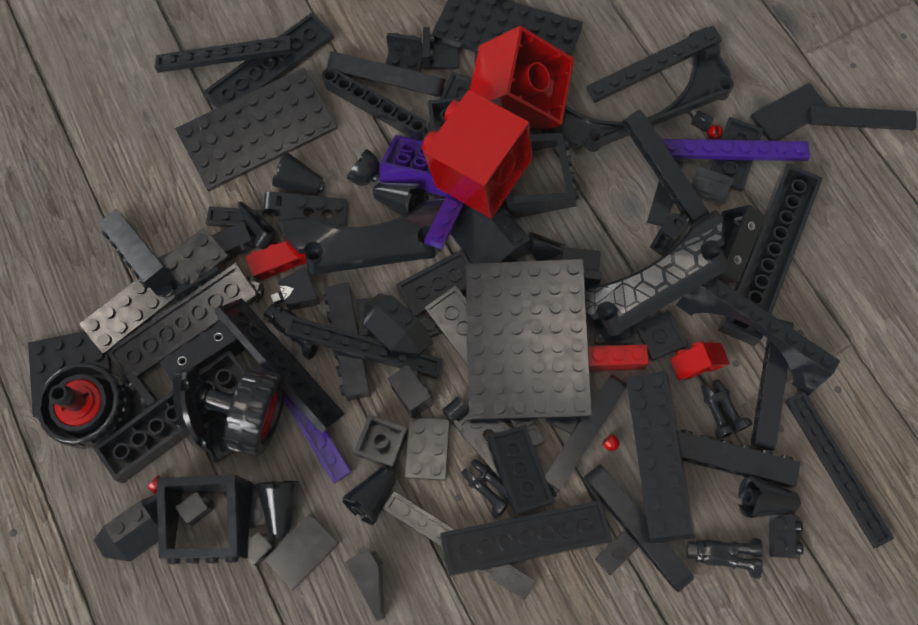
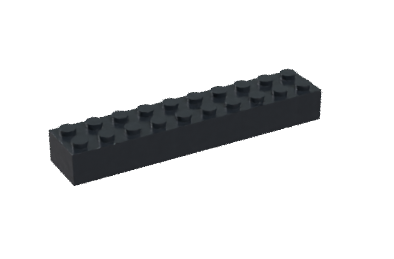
M789 164L785 166L779 175L763 215L765 219L762 228L757 236L743 275L734 289L770 314H772L823 179L820 176ZM723 316L718 331L752 346H755L763 338V334L758 330L727 316Z

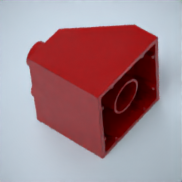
M518 26L479 45L470 91L529 122L530 128L550 129L562 125L574 58L524 27Z

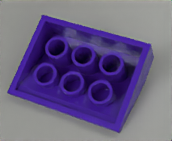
M395 135L380 164V182L419 183L424 186L422 190H425L426 193L446 197L447 193L435 187L424 152L422 151L424 141Z

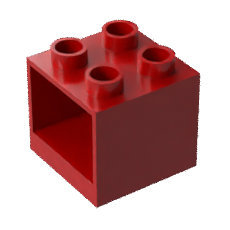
M468 90L460 102L453 100L449 104L444 115L445 123L438 132L432 130L424 139L422 151L424 152L436 188L492 219L533 160L529 122Z

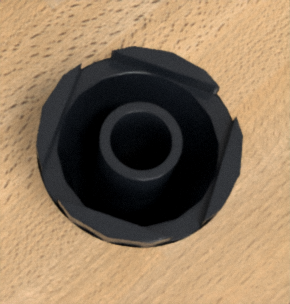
M287 152L281 157L276 168L278 169L277 174H274L272 186L316 195L318 192L322 193L326 184L323 182L324 178Z
M379 182L373 188V195L375 200L403 216L425 201L426 191L422 190L424 186L419 183Z
M389 467L379 468L345 494L342 498L343 504L353 515L356 516L358 514L363 517L361 521L373 526L377 522L396 482L395 472Z
M755 476L744 478L739 487L738 498H742V505H739V509L742 515L747 518L794 513L801 505V499L796 492Z
M269 481L257 484L268 534H273V538L285 537V533L290 532L299 488L298 481Z

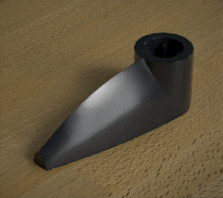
M238 202L242 218L254 236L253 243L260 249H266L276 235L275 229L244 202Z

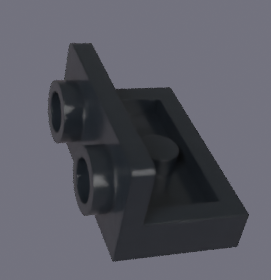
M782 514L769 516L770 557L800 560V555H803L804 548L803 543L800 542V533H803V522L800 521L799 517Z

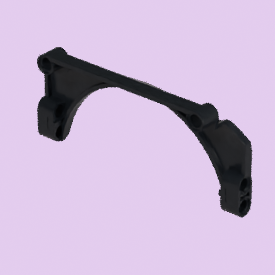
M704 27L702 29L692 32L691 34H689V37L704 29H707L708 27ZM719 44L692 56L691 75L687 86L672 104L662 111L647 117L652 126L717 100H726L734 87V82L731 79V72L720 56L721 49ZM567 105L565 106L562 125L550 128L551 133H563L564 140H568L569 148L578 150L584 145L590 152H596L604 145L629 136L622 122L591 118L578 113Z

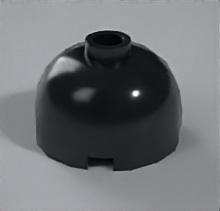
M366 149L361 154L362 158L355 162L346 178L358 186H366L371 181L375 183L380 176L378 172L380 161L369 149Z

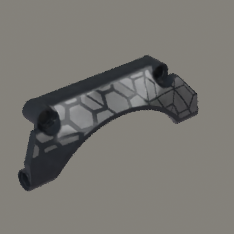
M714 210L694 222L683 239L667 254L651 265L613 282L584 287L586 318L591 320L600 318L609 335L615 336L716 276L728 271L730 266L720 248L725 244L726 223L724 218L717 210Z

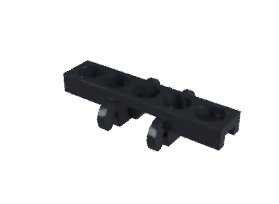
M215 266L203 274L198 269V280L191 284L183 278L184 285L172 292L176 301L178 302L219 275V269Z

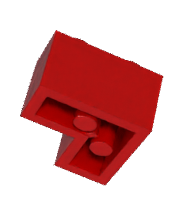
M703 341L692 344L693 348L677 351L676 356L670 358L678 380H689L704 372H715L730 365L722 343H713V341L706 343Z

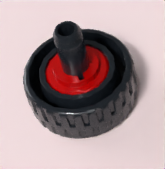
M74 363L63 367L46 381L38 397V420L46 434L55 441L74 448L91 449L126 424L131 405L129 391L124 382L110 370L94 363Z
M251 368L241 378L234 395L214 389L202 388L197 397V404L200 407L204 406L206 409L227 414L225 443L228 448L254 456L262 455L274 436L283 408L285 392L280 387L282 385V376L271 371Z

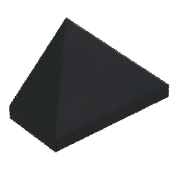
M530 232L528 235L531 239V252L536 261H545L560 255L565 247V244Z

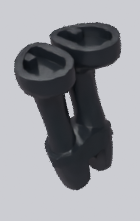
M719 379L713 381L716 394L713 393L708 384L701 386L703 400L709 406L716 422L717 429L715 434L717 439L728 437L753 425L749 418H741L738 415L730 399L729 390L725 388ZM719 402H721L731 426L725 420L718 405Z
M473 459L470 463L481 475L476 478L466 468L461 473L468 482V486L476 489L489 501L492 506L491 514L497 519L506 510L508 503H510L503 482L495 476L488 465ZM487 480L503 495L506 501L495 494L483 482Z

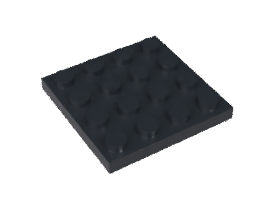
M85 331L28 342L33 417L38 418L37 403L43 386L54 373L63 367L74 363L86 362L100 365L112 372L111 358L108 353L106 355L103 354Z

